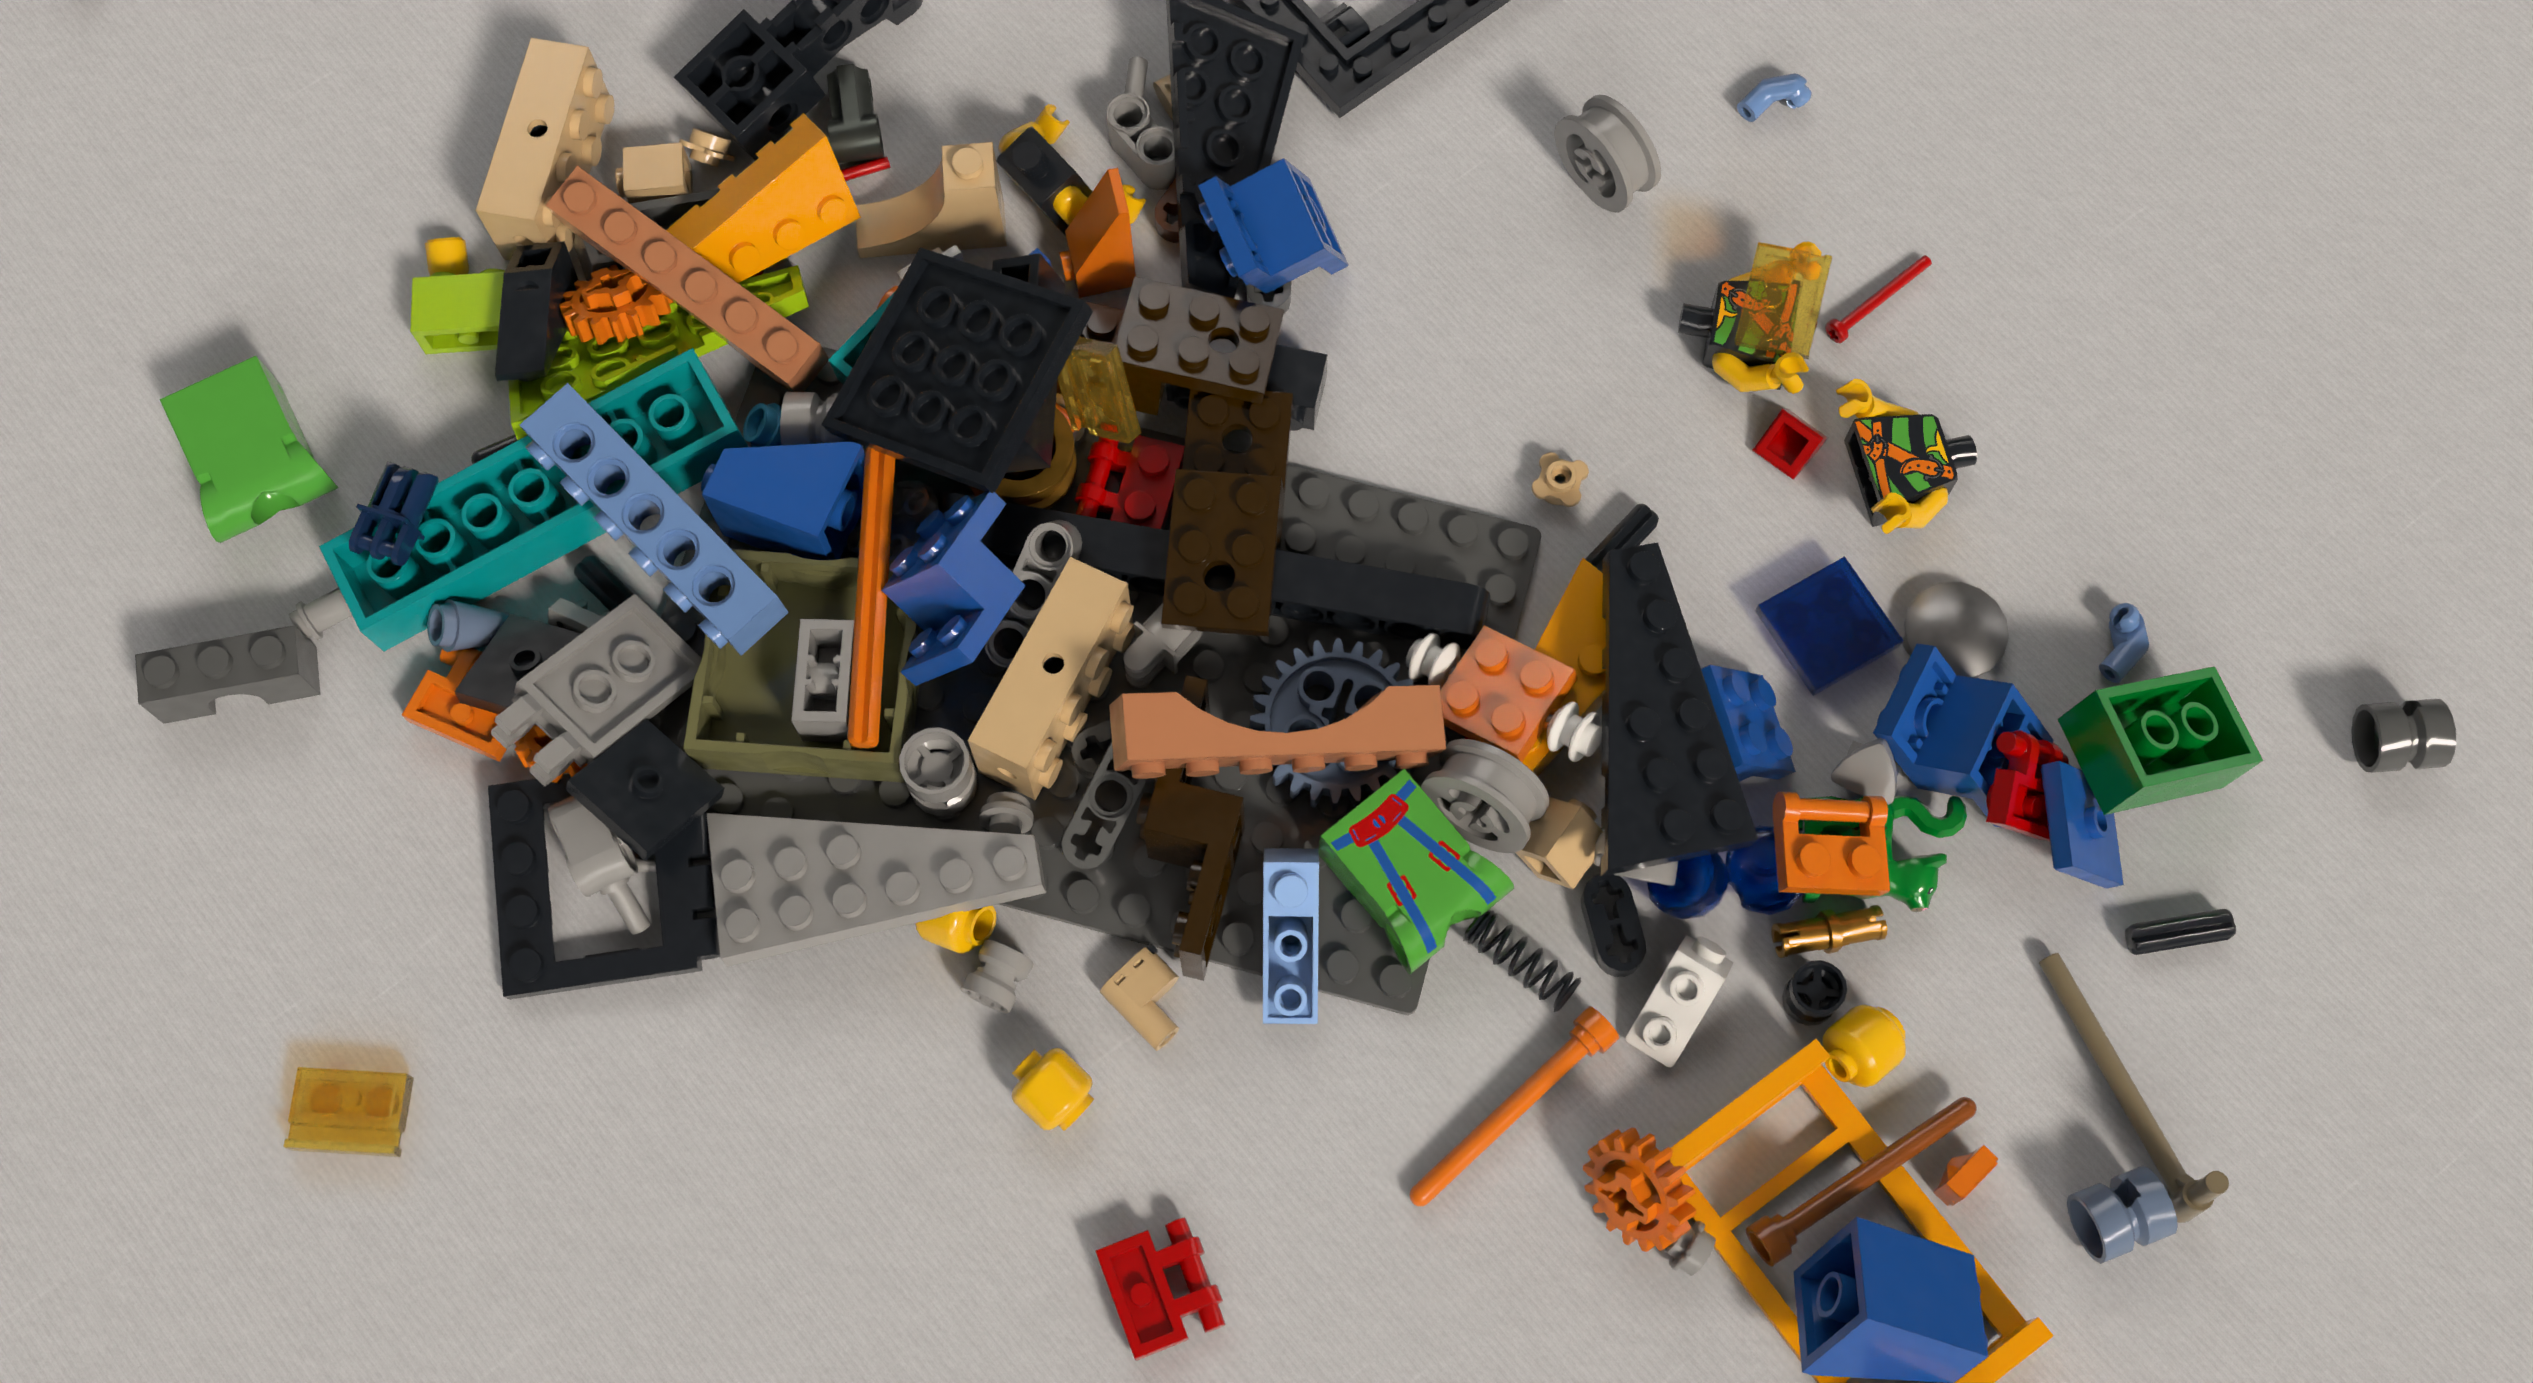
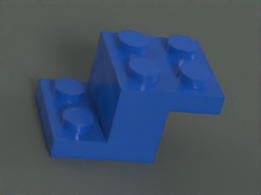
M1283 158L1232 186H1229L1217 176L1198 185L1205 200L1199 204L1201 214L1211 231L1218 230L1225 247L1219 250L1221 259L1232 277L1238 275L1246 285L1251 284L1267 294L1317 267H1321L1332 275L1349 266L1310 178Z
M984 492L972 499L965 495L955 502L948 511L942 513L938 509L932 512L917 528L916 532L921 537L915 545L902 551L889 568L894 574L881 591L923 630L909 646L908 651L912 656L900 671L915 686L973 663L1026 586L981 542L983 536L1006 505L995 492Z
M1918 643L1907 664L1901 669L1895 689L1886 707L1880 712L1877 725L1873 731L1877 739L1883 738L1887 741L1894 760L1918 789L1973 799L1986 817L1988 814L1986 804L1987 793L1994 783L1996 768L2008 770L2009 760L1997 748L1996 741L1999 735L2003 732L2023 731L2033 735L2037 740L2054 742L2051 735L2013 683L1956 675L1935 646Z
M1708 665L1702 668L1701 671L1739 782L1751 776L1779 780L1796 772L1791 759L1793 753L1791 740L1785 730L1780 727L1774 709L1776 696L1771 685L1764 679L1763 675L1715 665Z

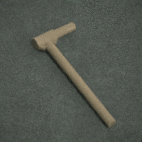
M2055 953L2039 962L2041 968L2165 1181L2168 1195L2176 1212L2177 1222L2185 1223L2210 1208L2215 1198L2227 1191L2229 1187L2227 1176L2220 1171H2212L2200 1180H2194L2186 1174L2059 953Z

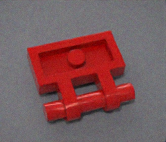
M1103 426L1099 440L1092 443L1087 458L1091 466L1086 482L1079 484L1075 497V502L1078 504L1076 514L1096 518L1097 512L1110 514L1111 521L1164 530L1173 501L1176 469H1182L1185 446L1136 435L1130 453L1117 448L1122 434L1121 431L1115 427ZM1110 470L1124 474L1118 494L1105 490Z
M2023 731L2003 732L1997 738L1996 745L1998 750L2003 752L2004 756L2009 760L2008 770L1996 768L1994 783L1987 793L1986 804L1988 814L1986 822L2038 840L2050 841L2041 769L2043 764L2056 761L2069 764V759L2062 752L2061 748L2054 743L2046 740H2037L2033 735Z
M1185 1217L1165 1225L1172 1245L1158 1251L1154 1247L1148 1230L1095 1251L1136 1361L1189 1340L1181 1319L1185 1316L1197 1313L1205 1333L1226 1325L1218 1305L1223 1301L1218 1286L1216 1284L1211 1285L1200 1257L1205 1251L1200 1238L1192 1236ZM1174 1265H1180L1190 1292L1177 1299L1173 1298L1163 1271Z

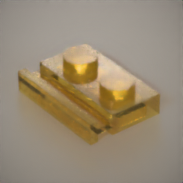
M1758 242L1735 337V345L1782 355L1794 352L1800 354L1803 359L1809 360L1831 269L1832 256L1809 254V251Z
M1079 337L1057 378L1071 428L1075 431H1079L1082 427L1088 428L1091 435L1129 444L1141 434L1118 345Z
M298 1067L288 1122L291 1123L288 1139L284 1140L283 1147L291 1151L401 1157L402 1149L400 1148L402 1132H405L414 1077L407 1073Z

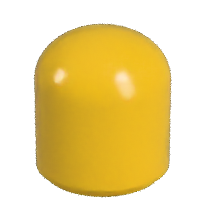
M462 237L427 240L425 250L430 276L436 272H450L456 275L469 273L466 240H463Z

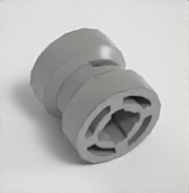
M987 939L978 953L980 963L984 967L979 966L975 972L969 973L960 989L970 998L989 1008L1003 1013H1010L1017 999L1014 992L1017 986L1013 981L1019 982L1027 979L1034 964L1020 952L1004 944Z

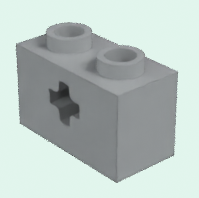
M800 619L791 721L802 741L844 742V740H848L854 620Z

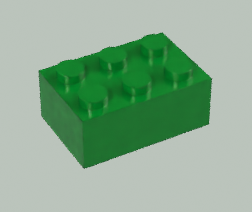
M2215 666L2095 690L2057 719L2104 815L2224 788L2264 761Z

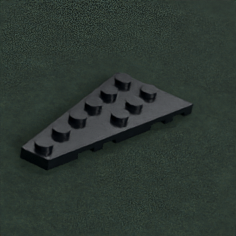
M1166 0L1182 287L1235 298L1240 278L1238 275L1232 277L1221 259L1219 250L1225 247L1218 230L1211 231L1201 214L1199 204L1205 200L1198 185L1217 176L1229 186H1232L1270 166L1305 35L1223 0Z
M1657 542L1609 550L1603 558L1602 618L1606 620V646L1602 650V669H1606L1605 693L1602 695L1601 775L1605 777V806L1601 809V829L1605 830V854L1601 857V877L1750 847L1759 838L1659 544Z

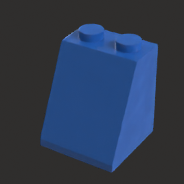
M855 442L723 449L717 464H711L707 468L701 483V495L722 535L767 552L790 553L798 557L814 560L844 559L848 550V536L858 526L861 519L865 452L862 445Z
M1855 1217L1793 1271L1801 1368L1803 1373L1815 1376L1955 1383L1988 1357V1339L1984 1330L1980 1302L1981 1290L1977 1281L1975 1260L1972 1254Z

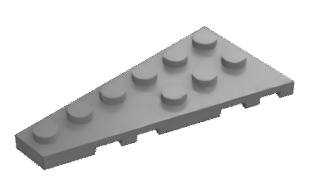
M707 813L720 958L727 967L936 919L953 912H966L1046 893L1039 844L1034 835Z

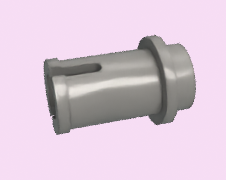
M339 587L306 605L302 601L297 603V610L289 613L293 625L308 639L314 637L317 640L323 638V631L352 616Z

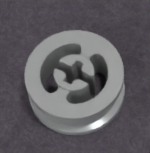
M1595 95L1585 102L1580 116L1568 115L1556 124L1554 131L1555 143L1566 170L1578 187L1601 208L1610 212H1621L1631 204L1634 192H1647L1659 183L1661 178L1660 161L1649 135L1636 117L1615 99L1606 95Z
M1457 739L1449 742L1446 745V750L1440 754V771L1430 773L1423 781L1421 789L1465 840L1495 852L1514 853L1522 850L1531 836L1530 821L1540 819L1549 806V795L1541 780L1521 761L1490 744L1471 739Z

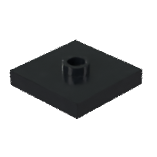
M510 614L454 691L458 700L462 704L500 714L514 703L512 698L516 695L514 689L517 681L581 633Z
M648 719L644 720L567 781L566 790L644 861L719 801L725 789Z

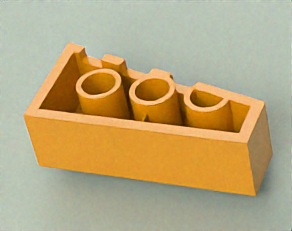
M804 113L790 124L793 129L776 144L770 141L756 153L758 159L736 178L731 174L717 186L720 189L719 192L702 207L696 204L666 230L737 283L746 280L861 218L827 136Z
M1584 558L1580 561L1535 648L1536 651L1575 669L1578 679L1559 708L1574 701L1579 705V716L1582 718L1586 717L1590 712H1596L1601 707L1606 683V669H1602V650L1606 646V620L1602 618L1603 573ZM1544 729L1522 763L1538 777L1565 745L1555 752L1549 750L1547 730Z

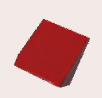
M1782 408L1755 445L1753 451L1794 480L1823 446L1828 437L1789 409Z

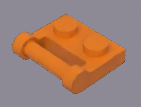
M1777 792L1773 800V825L1779 892L1882 896L1889 892L1890 882L1884 827L1888 817V806L1885 798L1882 796H1864L1861 801L1800 798L1796 792ZM1798 821L1859 822L1860 836L1799 834Z

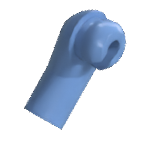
M1796 73L1766 78L1737 104V110L1745 120L1754 122L1774 102L1785 99L1790 108H1800L1810 100L1812 93L1809 87L1805 85L1807 80Z
M2129 603L2116 605L2110 612L2109 629L2114 649L2099 665L2101 674L2114 683H2119L2145 655L2149 648L2144 619L2137 607Z

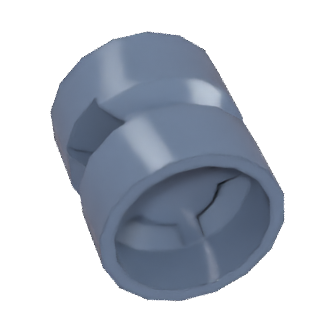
M2140 1166L2113 1177L2109 1188L2102 1183H2098L2069 1195L2067 1199L2068 1214L2079 1241L2092 1259L2100 1264L2133 1251L2134 1242L2146 1246L2177 1232L2178 1223L2173 1203L2159 1178L2151 1169L2145 1166Z

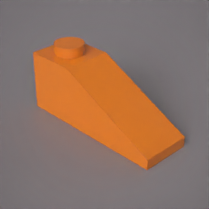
M1113 168L1106 171L1066 229L1068 250L1059 252L1065 281L1075 280L1079 298L1129 288L1132 286L1134 276L1136 277L1129 210L1118 168Z

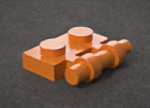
M469 648L446 652L442 649L440 661L452 666L447 677L427 670L403 711L402 716L416 726L500 762L507 749L491 735L492 729L497 726L494 721L499 714L462 704L454 692L480 657L482 651Z

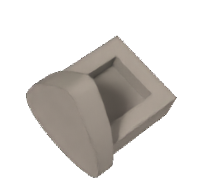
M1879 738L1864 745L1853 740L1847 755L1833 770L1831 780L1862 796H1882L1887 804H1891L1896 795L1897 776L1901 767L1894 760L1891 749L1885 739Z

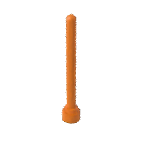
M1589 1006L1573 1021L1575 1027L1569 1032L1571 1039L1412 1187L1409 1194L1411 1202L1420 1207L1427 1205L1586 1054L1590 1057L1597 1052L1604 1054L1620 1039L1619 1034L1611 1023L1595 1008Z

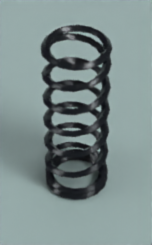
M1489 909L1482 916L1476 917L1465 932L1463 941H1467L1468 945L1473 944L1482 934L1477 946L1478 953H1485L1499 942L1493 955V965L1503 963L1516 951L1508 967V976L1519 974L1531 963L1524 977L1523 987H1532L1546 975L1538 993L1539 1000H1545L1562 986L1553 1005L1554 1012H1558L1580 985L1581 977L1576 978L1570 985L1574 973L1573 971L1568 972L1544 994L1548 983L1558 967V960H1553L1534 979L1528 982L1543 954V948L1537 949L1513 971L1528 942V936L1522 937L1508 952L1498 959L1504 944L1513 930V925L1505 927L1490 943L1483 947L1489 932L1498 918V914L1494 913V910L1490 911Z

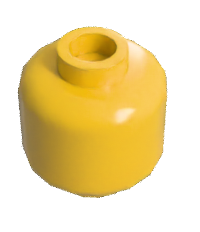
M992 905L966 912H953L940 918L915 923L917 932L924 940L962 954L983 945L984 941L989 939L996 924V910Z
M1863 1004L1851 1008L1833 1023L1822 1037L1823 1047L1830 1055L1829 1059L1825 1062L1827 1069L1841 1082H1849L1852 1085L1864 1088L1876 1085L1895 1069L1906 1055V1038L1903 1025L1894 1014L1885 1008Z
M1052 1048L1043 1056L1034 1049L1012 1072L1019 1080L1012 1090L1013 1102L1043 1130H1051L1059 1126L1065 1131L1094 1100L1089 1094L1092 1088L1091 1076L1061 1048Z

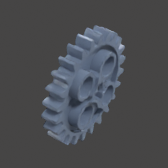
M1336 639L1332 652L1325 653L1322 645L1317 640L1314 641L1313 656L1307 658L1300 649L1295 648L1293 649L1294 665L1292 667L1281 660L1275 662V671L1279 680L1263 676L1262 688L1268 695H1254L1253 707L1262 713L1250 716V728L1257 731L1285 733L1318 729L1333 723L1339 697L1345 682L1352 683L1353 688L1346 703L1344 719L1358 710L1356 704L1361 700L1370 699L1388 686H1413L1412 679L1396 682L1395 680L1400 671V664L1396 662L1385 669L1382 668L1383 651L1380 649L1367 659L1362 657V642L1358 641L1351 653H1345L1341 639ZM1323 685L1329 688L1332 695L1326 700L1315 701L1308 698L1304 692L1310 686ZM1396 760L1377 761L1376 768L1360 771L1345 770L1344 762L1330 763L1324 770L1308 773L1293 772L1292 764L1272 765L1273 767L1277 766L1273 774V784L1275 786L1284 783L1288 779L1292 781L1290 798L1295 799L1305 789L1310 791L1311 807L1315 808L1322 795L1329 796L1332 810L1338 809L1341 796H1348L1352 805L1356 808L1360 804L1361 792L1367 791L1369 795H1372L1380 788V782L1387 783L1397 775L1394 769L1403 770L1396 768Z

